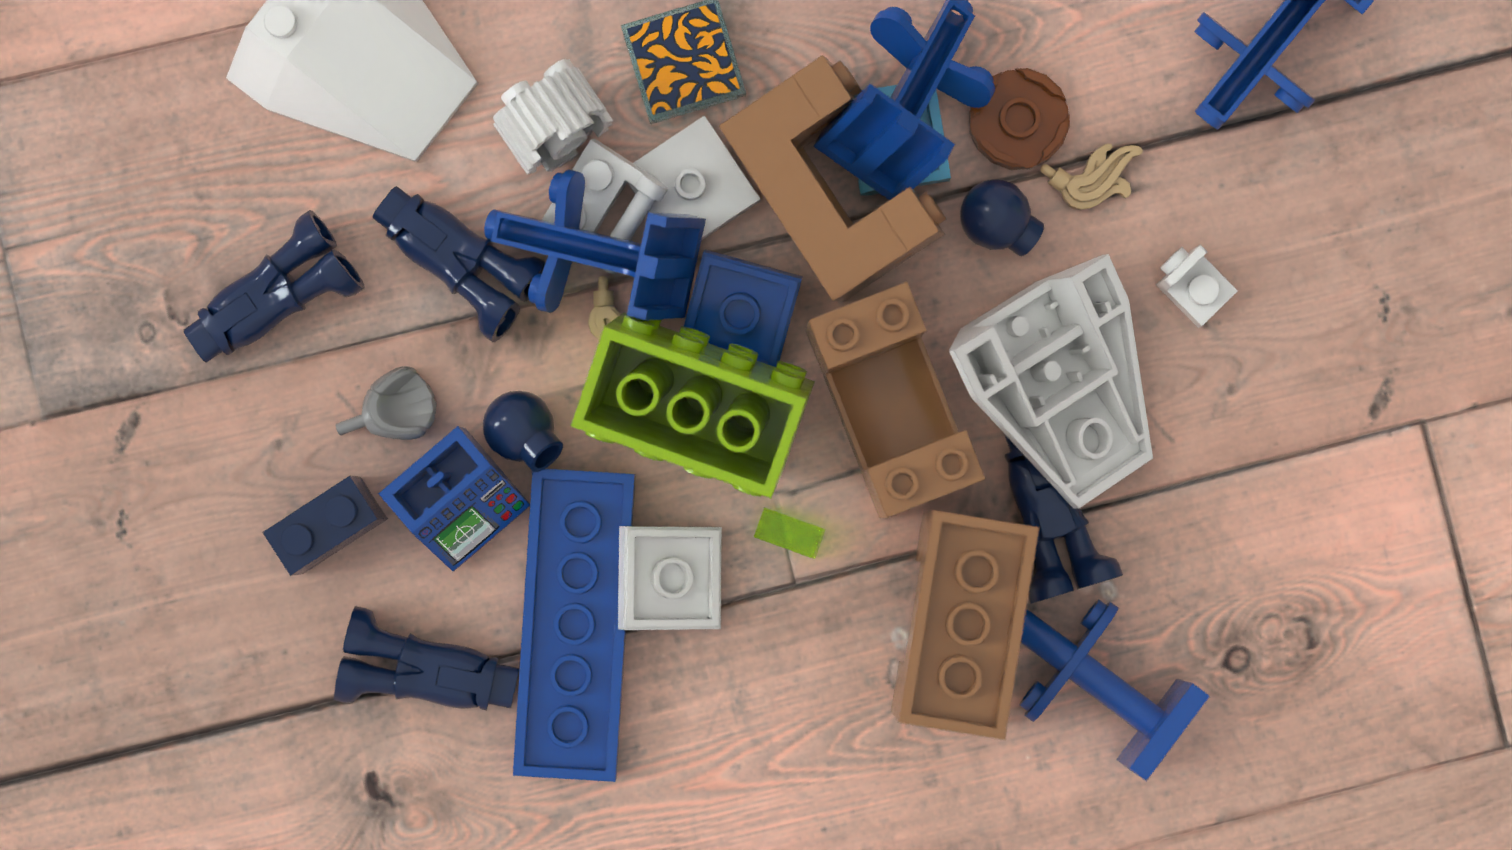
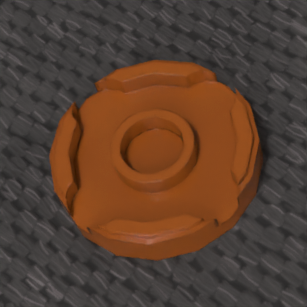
M1029 68L1007 70L992 76L995 93L990 102L984 107H971L969 110V132L977 150L991 163L1009 170L1031 169L1047 162L1063 145L1070 127V113L1068 114L1066 98L1061 88L1047 75Z

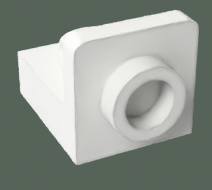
M1201 244L1189 253L1183 247L1177 250L1160 267L1166 275L1156 284L1198 328L1202 327L1238 292L1204 257L1208 251Z

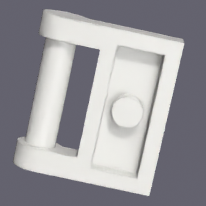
M595 138L590 139L572 169L573 171L581 172L585 179L579 226L581 230L597 232L627 182L638 190L610 234L611 237L630 241L653 203L655 201L661 202L668 190V187L661 181ZM555 203L550 205L542 221L555 223ZM605 270L606 272H609L611 274L617 273L614 271Z

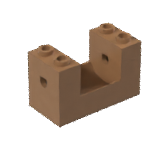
M822 55L719 125V128L831 299L844 302L944 236L945 234L939 224L945 221L946 217L927 191L919 195L918 192L909 187L857 223H852L804 149L805 146L818 138L821 131L855 99V96L862 92V89L841 60L833 65Z
M908 282L810 319L806 327V334L879 518H889L986 479L967 431H958L921 338L927 330Z
M923 510L915 559L921 563L905 661H899L891 707V712L899 723L1005 740L1039 527L937 510Z

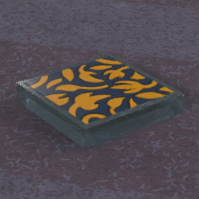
M704 0L621 25L650 124L746 96V90L718 0Z

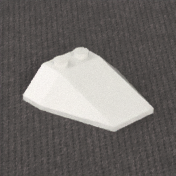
M267 0L245 27L226 79L268 111L414 162L421 158L478 85V82L423 0Z
M1109 254L1098 256L1036 281L960 329L949 352L970 397L1072 508H1081L1153 459L1130 303Z

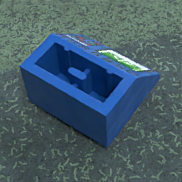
M460 426L453 429L378 493L410 532L452 571L459 568L530 507L527 499L469 431Z

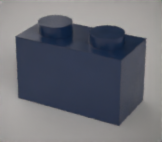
M348 476L262 533L289 575L293 576L306 573L388 518L362 478L359 476Z

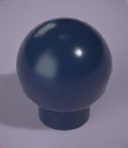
M991 179L977 184L967 193L961 205L960 220L965 234L976 245L990 250L1008 248L1017 255L1024 256L1036 245L1044 230V223L1031 215V208L1027 197L1016 185L1005 180Z
M510 391L497 397L487 408L483 419L484 437L489 447L503 458L518 462L523 461L533 472H539L550 466L561 454L563 443L554 434L553 416L546 403L537 395L526 391Z

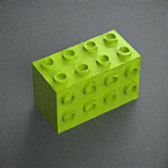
M623 313L604 326L571 427L585 431L586 435L606 443H618L632 448L643 457L656 461L665 460L682 466L684 470L693 475L707 479L715 478L732 484L735 489L743 493L772 498L783 473L815 381L805 378L807 371L799 366L783 361H778L776 367L757 361V352L740 345L729 344L726 350L709 344L710 336L706 333L681 326L680 331L676 332L660 326L662 319L642 320Z

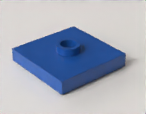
M705 249L684 327L706 333L710 336L709 344L726 350L729 344L749 348L758 353L757 361L776 367L781 358L803 276Z

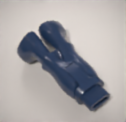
M397 186L387 194L372 217L387 229L386 236L395 241L400 250L409 259L438 277L447 285L452 294L459 293L474 307L478 313V328L491 342L498 341L510 329L519 314L520 306L510 297L478 278V275L483 269L486 270L514 296L525 302L529 300L528 291L533 277L538 273L542 274L546 263L535 256L516 259L503 253L493 246L491 240L475 234L443 207L424 201L419 194L411 197Z
M312 210L307 211L296 220L292 237L272 256L266 254L262 262L254 270L217 293L207 305V309L202 308L198 310L199 319L183 330L185 336L204 362L207 363L221 352L230 355L235 349L257 341L289 315L305 310V304L319 295L332 291L345 297H350L365 289L364 283L353 265L343 254L333 250L337 246L333 235L319 216ZM324 255L298 279L294 280L289 274L308 260Z
M1005 435L1010 452L1004 456L1006 461L1009 462L1008 476L1012 494L1021 513L1024 525L1039 527L1034 556L1035 575L1030 581L1028 594L1030 604L1074 591L1071 579L1061 562L1054 540L1064 538L1077 589L1123 576L1120 564L1115 558L1100 555L1095 549L1086 528L1089 521L1085 518L1081 509L1072 508Z
M358 606L354 607L344 640L343 652L398 661L396 670L368 664L356 658L343 656L336 678L335 701L351 703L363 693H384L395 695L396 700L415 698L459 709L479 707L487 711L488 704L511 708L519 668L497 664V657H491L489 660V656L465 646L429 642L411 633L408 637L388 632L377 626L376 619L371 610Z

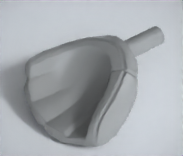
M408 366L398 367L381 376L371 385L363 401L362 414L337 423L336 430L339 435H344L366 426L370 433L381 437L400 440L420 438L425 435L426 430L432 426L435 420L437 403L434 400V393L414 368Z

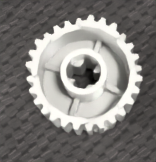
M562 59L553 64L544 73V78L541 81L535 82L531 87L527 81H521L513 85L501 96L506 106L493 116L494 127L527 175L535 173L540 165H543L546 171L552 172L557 167H562L566 162L572 161L578 155L576 149L586 141L587 136L592 133L591 131H594L596 136L600 137L609 130L608 127L613 122V119L579 68L574 67L570 59Z

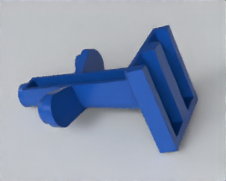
M946 0L925 38L912 25V19L905 10L898 7H889L877 13L870 25L871 35L907 69L891 97L872 84H869L821 131L813 146L888 200H891L909 187L914 189L948 159L955 145L920 119L935 90L938 89L962 104L973 108L986 106L995 93L994 80L989 71L978 66L967 67L952 60L975 17L970 2L967 0ZM951 10H955L959 12L961 15H957L953 13Z
M1284 0L1248 45L1211 16L1203 12L1197 19L1200 25L1194 32L1215 49L1219 50L1223 43H1225L1240 55L1196 108L1195 113L1218 130L1264 74L1280 86L1274 95L1296 113H1299L1304 106L1309 108L1315 99L1274 67L1273 63L1325 0ZM1344 0L1362 15L1374 2V0Z
M573 170L556 173L550 183L549 199L552 203L556 204L555 223L495 209L488 214L485 221L484 234L491 242L548 255L542 274L538 273L533 277L528 291L529 301L535 304L538 310L552 313L558 308L573 261L634 277L627 316L642 320L685 318L706 222L705 218L689 214L648 212L642 243L581 230L579 226L585 179L581 172Z
M1098 599L1092 605L1080 623L1087 630L1077 645L1026 608L1021 643L1057 671L1045 686L1036 681L1023 697L1019 705L1026 710L1024 716L1034 722L1043 713L1067 680L1070 679L1137 730L1116 760L1147 781L1210 696L1193 683L1176 679L1156 705L1091 657L1088 652L1119 609L1112 602L1105 604Z

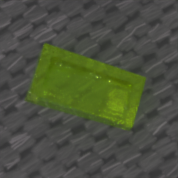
M764 507L754 538L815 559L826 529Z

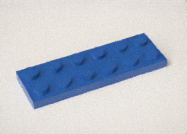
M544 469L539 472L532 471L513 776L616 782L626 637V630L618 629L619 526L633 525L636 474Z

